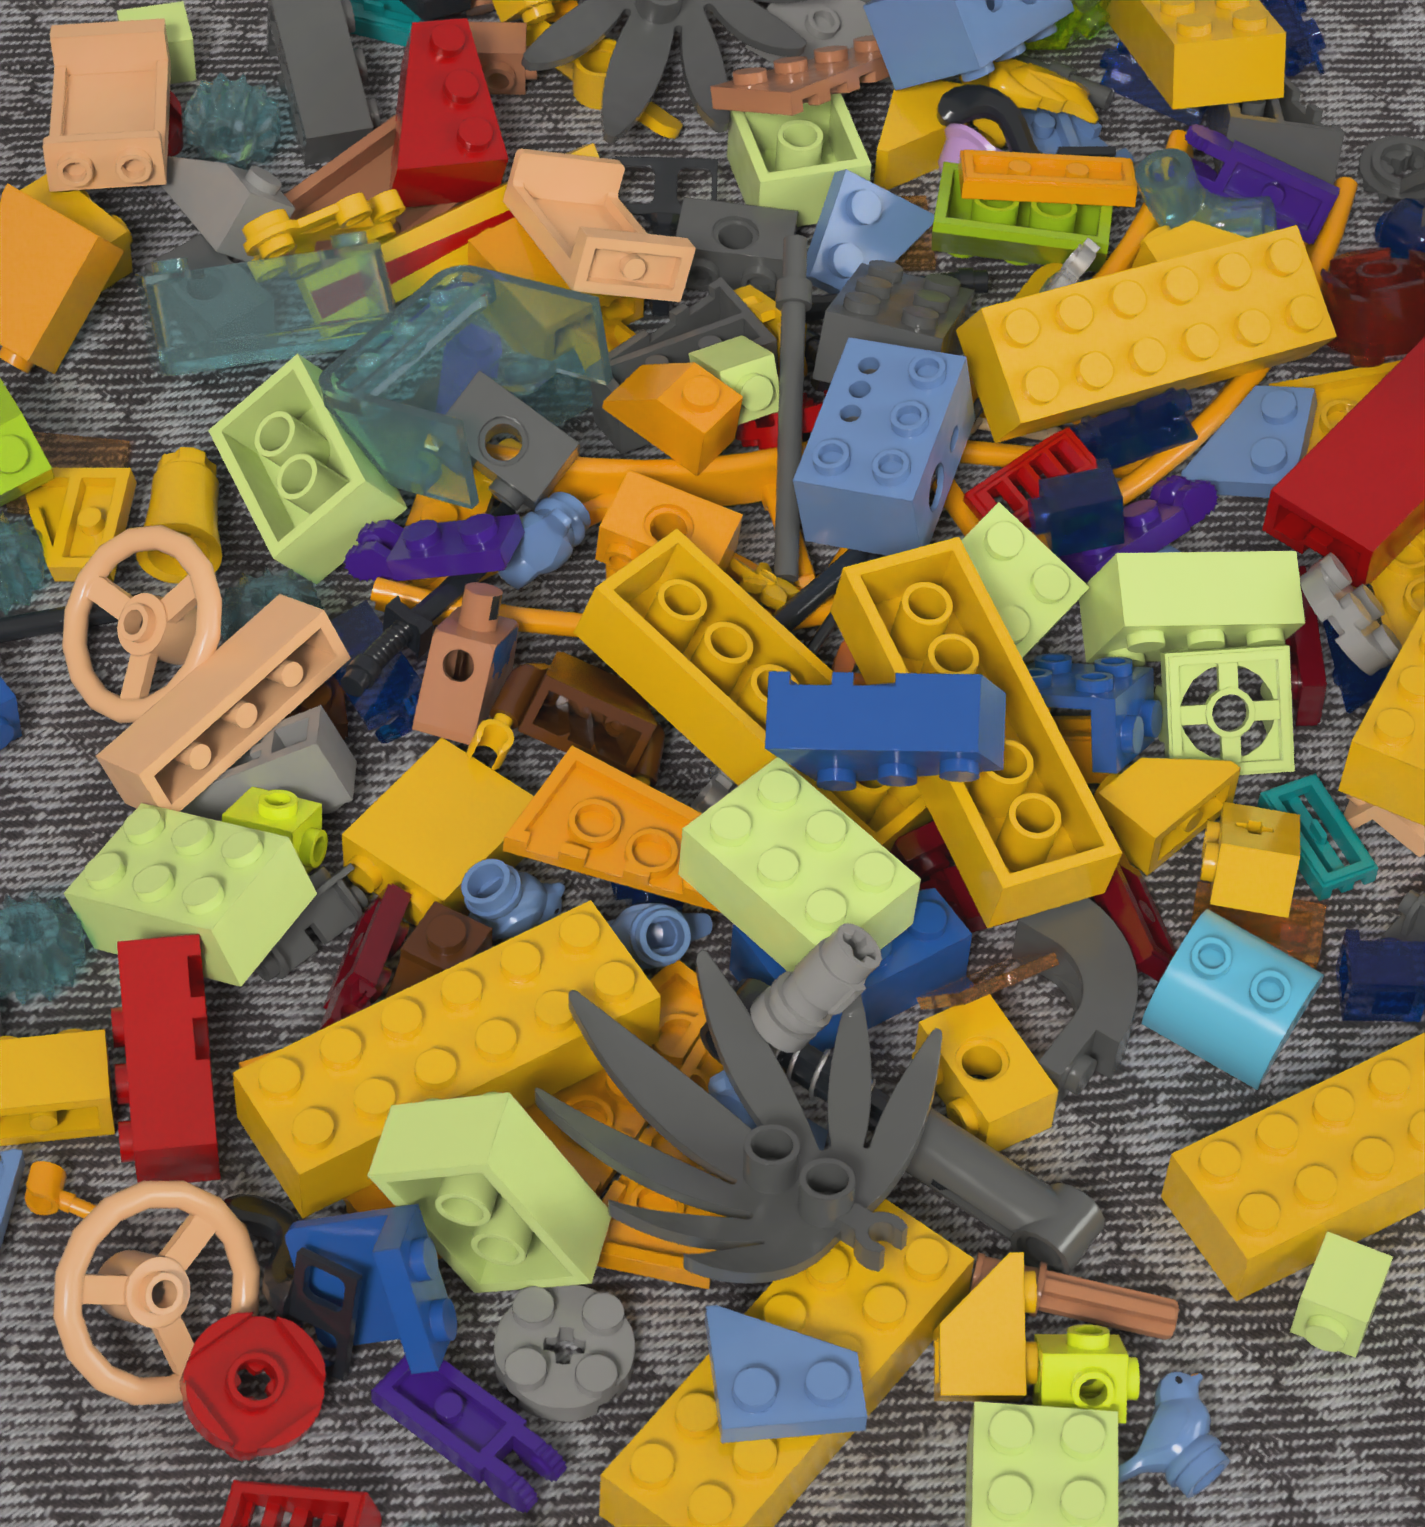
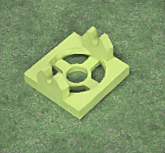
M1277 644L1160 652L1162 684L1156 686L1154 700H1159L1162 705V727L1158 738L1159 741L1164 743L1165 758L1228 760L1241 768L1239 775L1295 771L1289 645ZM1238 666H1243L1260 676L1263 680L1260 692L1265 700L1252 701L1247 693L1239 689ZM1216 667L1217 690L1209 695L1205 704L1181 705L1183 697L1192 681L1207 669ZM1229 694L1237 695L1245 703V720L1242 725L1234 730H1222L1218 728L1213 720V707L1222 696ZM1262 720L1267 732L1265 739L1250 753L1241 756V736L1250 729L1254 721ZM1206 724L1212 732L1219 735L1220 758L1210 757L1197 749L1185 734L1182 726Z

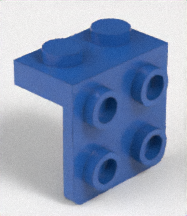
M1060 653L1038 655L1034 657L1033 663L1026 666L1047 707L1091 710L1092 772L1117 774L1159 736L1163 713L1161 702L1154 700L1153 668L1133 667L1132 659L1126 657L1099 658L1094 661V664L1072 663V656Z
M419 1204L301 1220L290 1225L285 1236V1242L294 1269L296 1254L304 1247L363 1275L353 1345L400 1339L411 1374L439 1371L450 1341L455 1340L457 1335V1316L453 1302L448 1298L438 1267L437 1251L434 1242L428 1235ZM311 1266L309 1288L312 1293L342 1307L345 1292L343 1282L338 1277ZM314 1326L318 1340L322 1345L328 1348H337L336 1339L330 1333Z

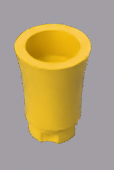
M180 447L173 453L162 455L157 465V471L152 479L150 502L143 527L163 525L192 538L212 563L214 572H216L222 562V549L218 531L219 481L217 479V466L208 460L206 452L193 447ZM159 550L135 553L142 569L160 581L179 584L188 576L176 558Z

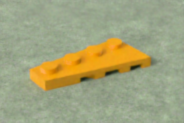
M574 746L570 747L504 836L503 851L720 912L678 875L682 828L702 813Z
M678 960L671 965L665 966L650 979V982L661 996L659 1042L649 1047L680 1070L699 1039L700 1029L707 1020L703 1009L697 975L692 969ZM604 1069L552 1094L553 1097L636 1140L639 1139L649 1124L622 1094ZM535 1103L524 1108L527 1114L600 1198L617 1171L571 1139Z

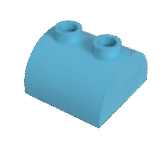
M1206 909L1196 920L1169 963L1150 999L1141 1024L1258 1090L1321 985L1324 974L1213 911Z

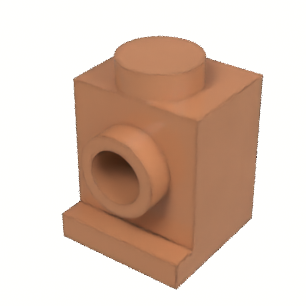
M469 22L489 94L526 95V80H537V71H528L521 64L523 54L530 47L526 46V23Z

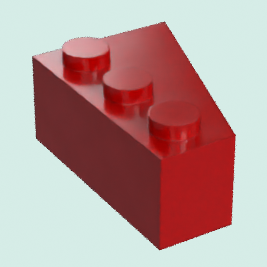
M467 18L413 22L401 63L389 190H397L405 208L466 202L501 185L509 158Z
M199 934L117 941L122 1007L111 1008L114 1048L125 1047L126 1063L114 1064L118 1105L130 1104L131 1120L118 1121L121 1162L135 1161L137 1183L141 1181L183 1180L193 1183L221 1180L208 1015Z

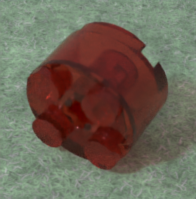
M1391 248L1360 249L1331 259L1329 272L1322 268L1320 272L1321 293L1337 335L1336 338L1326 345L1338 352L1349 354L1350 364L1357 367L1379 366L1385 362V357L1408 354L1425 337L1424 252L1409 249L1408 260L1391 258Z

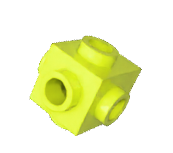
M251 787L222 814V822L289 837L307 874L313 868H318L324 860L328 846V836L326 831L322 830V803L298 798L294 793L287 790H265Z
M1089 1324L1070 1326L1067 1328V1334H1034V1341H1036L1038 1349L1037 1384H1033L1034 1406L1118 1411V1423H1126L1127 1400H1138L1139 1363L1137 1357H1128V1352L1119 1335L1110 1334V1330L1106 1327Z

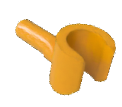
M36 1161L31 1165L24 1196L26 1205L31 1212L37 1215H52L61 1210L84 1219L97 1205L76 1197V1194L64 1191L67 1173L62 1167L46 1161Z

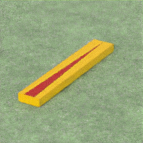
M594 143L585 144L566 153L600 158ZM508 182L297 282L296 285L319 337L328 336L468 268V240L477 236L485 229L493 228L515 217L503 202Z

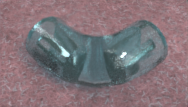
M1168 148L1158 150L1146 156L1139 163L1135 171V180L1142 200L1160 227L1169 225L1173 229L1194 220L1247 238L1277 230L1276 212L1272 199L1269 196L1235 198L1224 197L1210 192L1199 182L1189 155L1180 149Z

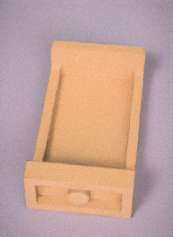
M165 18L51 25L50 42L54 61L50 132L49 136L43 139L42 147L49 191L167 185L171 61Z
M518 149L516 151L503 202L572 291L681 302L696 248L688 238L648 234L618 197L625 167L619 160L530 149Z

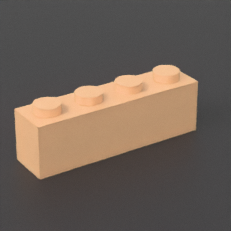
M279 594L224 642L208 660L190 672L97 754L96 757L125 804L137 809L141 803L180 812L349 661L351 657L323 609Z

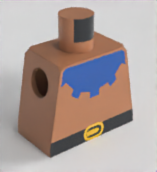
M478 582L466 584L461 607H457L436 627L432 636L412 730L469 745L478 725L484 720L491 719L489 715L490 710L508 675L513 670L519 630L518 622L514 619L499 616L503 591L500 588Z

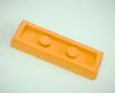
M960 150L958 173L961 198L1135 207L1138 189L1133 161L1130 158Z

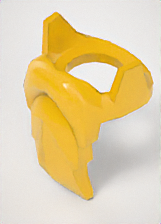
M1010 58L1000 62L993 61L995 70L978 79L963 82L961 75L959 76L962 84L984 85L997 89L1009 97L1019 109L1037 110V108H1041L1054 113L1065 112L1092 124H1096L1099 120L1097 112L1089 101L1091 94L1088 88L1079 82L1071 81L1054 71L1033 63H1025ZM986 118L973 120V125L978 128L979 133L993 146L1003 148L1006 140L997 123Z

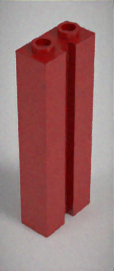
M1425 337L1270 491L1262 530L1300 554H1303L1308 548L1322 556L1333 553L1352 578L1351 585L1356 588L1362 584L1368 587L1425 528Z

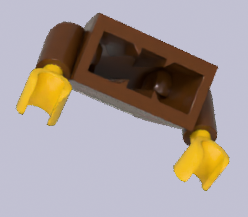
M557 651L550 665L542 662L526 663L517 666L511 671L490 710L489 715L491 719L484 720L478 725L467 748V756L470 759L478 746H487L493 749L497 754V758L491 770H497L502 766L513 745L514 734L511 729L518 727L519 732L567 753L570 747L574 746L633 778L654 787L658 780L665 744V732L662 725L653 717L645 699L624 679L565 652Z

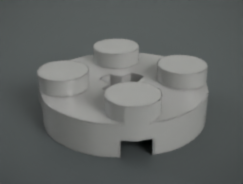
M1329 553L1300 576V586L1320 621L1324 622L1328 619L1332 627L1339 634L1335 641L1362 671L1368 675H1373L1381 668L1385 669L1395 661L1402 645L1385 624L1380 625L1377 619L1383 616L1385 611L1375 595L1364 584L1354 590L1350 585L1352 578L1344 565L1333 553Z
M580 1285L545 1288L537 1286L527 1287L520 1290L514 1297L512 1307L502 1316L494 1338V1367L496 1376L503 1389L504 1385H506L509 1392L518 1398V1406L538 1418L556 1422H572L589 1418L597 1414L599 1406L610 1401L616 1393L617 1400L627 1389L633 1375L635 1360L633 1329L624 1315V1306L612 1294L600 1293ZM559 1341H570L574 1343V1346L581 1348L584 1354H572L570 1364L556 1363L555 1352L546 1349L550 1345L557 1344Z

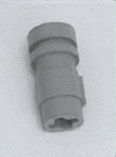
M845 923L839 926L829 937L820 941L795 966L793 972L786 971L777 977L772 985L766 988L753 1001L750 1008L753 1024L764 1040L774 1048L786 1053H796L803 1049L819 1031L829 1024L832 1015L841 1014L866 990L864 986L866 978L880 965L882 960L881 951L876 941L861 927Z

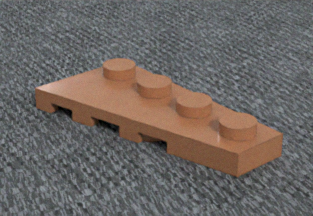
M862 36L853 39V48L847 49V46L840 45L817 48L814 50L813 59L807 60V57L804 56L785 57L774 60V69L767 71L763 67H753L733 71L732 81L710 86L713 109L793 116L803 112V103L820 105L831 100L830 94L850 93L860 89V83L878 82L890 76L875 36Z

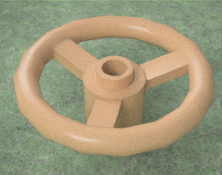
M163 525L128 528L99 546L76 577L64 610L62 649L69 676L74 687L92 710L120 724L134 723L190 672L207 661L217 650L221 638L223 601L213 565L192 538ZM159 550L176 558L188 574L164 597L149 593H141L133 597L107 578L115 566L137 552ZM94 603L118 619L117 632L122 647L130 653L120 696L109 691L93 669L87 643L89 614ZM158 661L182 665L166 686L149 695Z
M184 1180L141 1181L103 1198L72 1231L55 1271L53 1318L67 1359L95 1390L130 1405L175 1404L183 1400L180 1391V1379L194 1345L181 1317L190 1298V1282L185 1271L214 1233L224 1245L233 1273L231 1308L228 1315L238 1312H254L252 1316L258 1315L261 1269L248 1229L220 1197ZM177 1208L189 1214L159 1255L137 1250L121 1251L109 1258L102 1265L98 1274H85L96 1247L120 1221L147 1209ZM82 1304H101L103 1309L114 1318L151 1328L173 1374L158 1377H138L112 1366L92 1344L82 1314Z

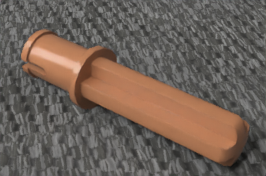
M978 1253L969 1293L1002 1261L1001 1259ZM1040 1262L1039 1268L1024 1265V1271H1035L1037 1304L1035 1313H1029L1031 1317H1036L1037 1311L1163 1340L1171 1339L1175 1331L1179 1307L1178 1302L1174 1299L1047 1270L1046 1262Z

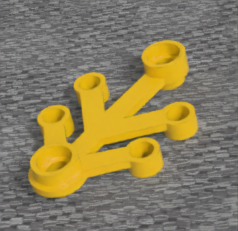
M391 189L369 200H366L363 193H355L335 204L297 220H290L285 209L270 211L250 221L242 228V232L247 240L243 244V248L247 256H254V259L247 266L256 285L271 282L286 272L292 281L304 278L322 266L314 249L317 241L353 237L355 241H362L365 249H368L396 235L393 227L396 222L395 217L402 214L406 208L397 190Z

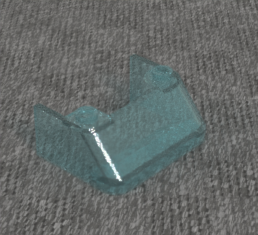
M356 231L331 235L332 247L307 253L206 268H189L187 257L151 262L153 273H135L150 367L161 376H173L293 358L296 354L308 356L402 340L399 316L380 241L367 239L366 231Z
M459 265L446 268L430 278L323 370L318 381L323 404L390 485L407 492L417 493L473 509L479 503L463 420L445 414L479 370L513 395L534 393L556 373L607 385L613 377L599 297L477 266Z

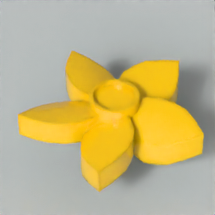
M733 557L729 564L730 568L743 578L739 586L750 593V596L758 603L761 602L767 607L778 610L799 592L790 582L776 577L768 563L760 562L755 571L735 557Z

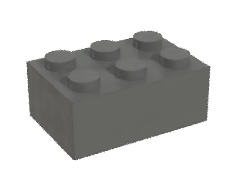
M873 260L869 262V265L861 263L825 311L812 379L831 383L848 337L961 356L962 347L956 329L969 319L975 290L960 287L961 282L947 275L928 274L926 278L903 273L904 269L902 266L889 261Z

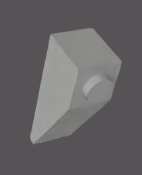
M168 156L167 185L161 186L216 252L250 262L254 259V256H247L243 248V244L247 240L242 232V228L250 221L270 211L285 209L290 218L296 209L279 190L282 185L280 180L260 167L251 166L249 171L226 163Z
M322 705L283 719L180 812L213 820H222V814L251 787L265 790L290 791L298 798L322 803V814H328L353 800L357 761Z

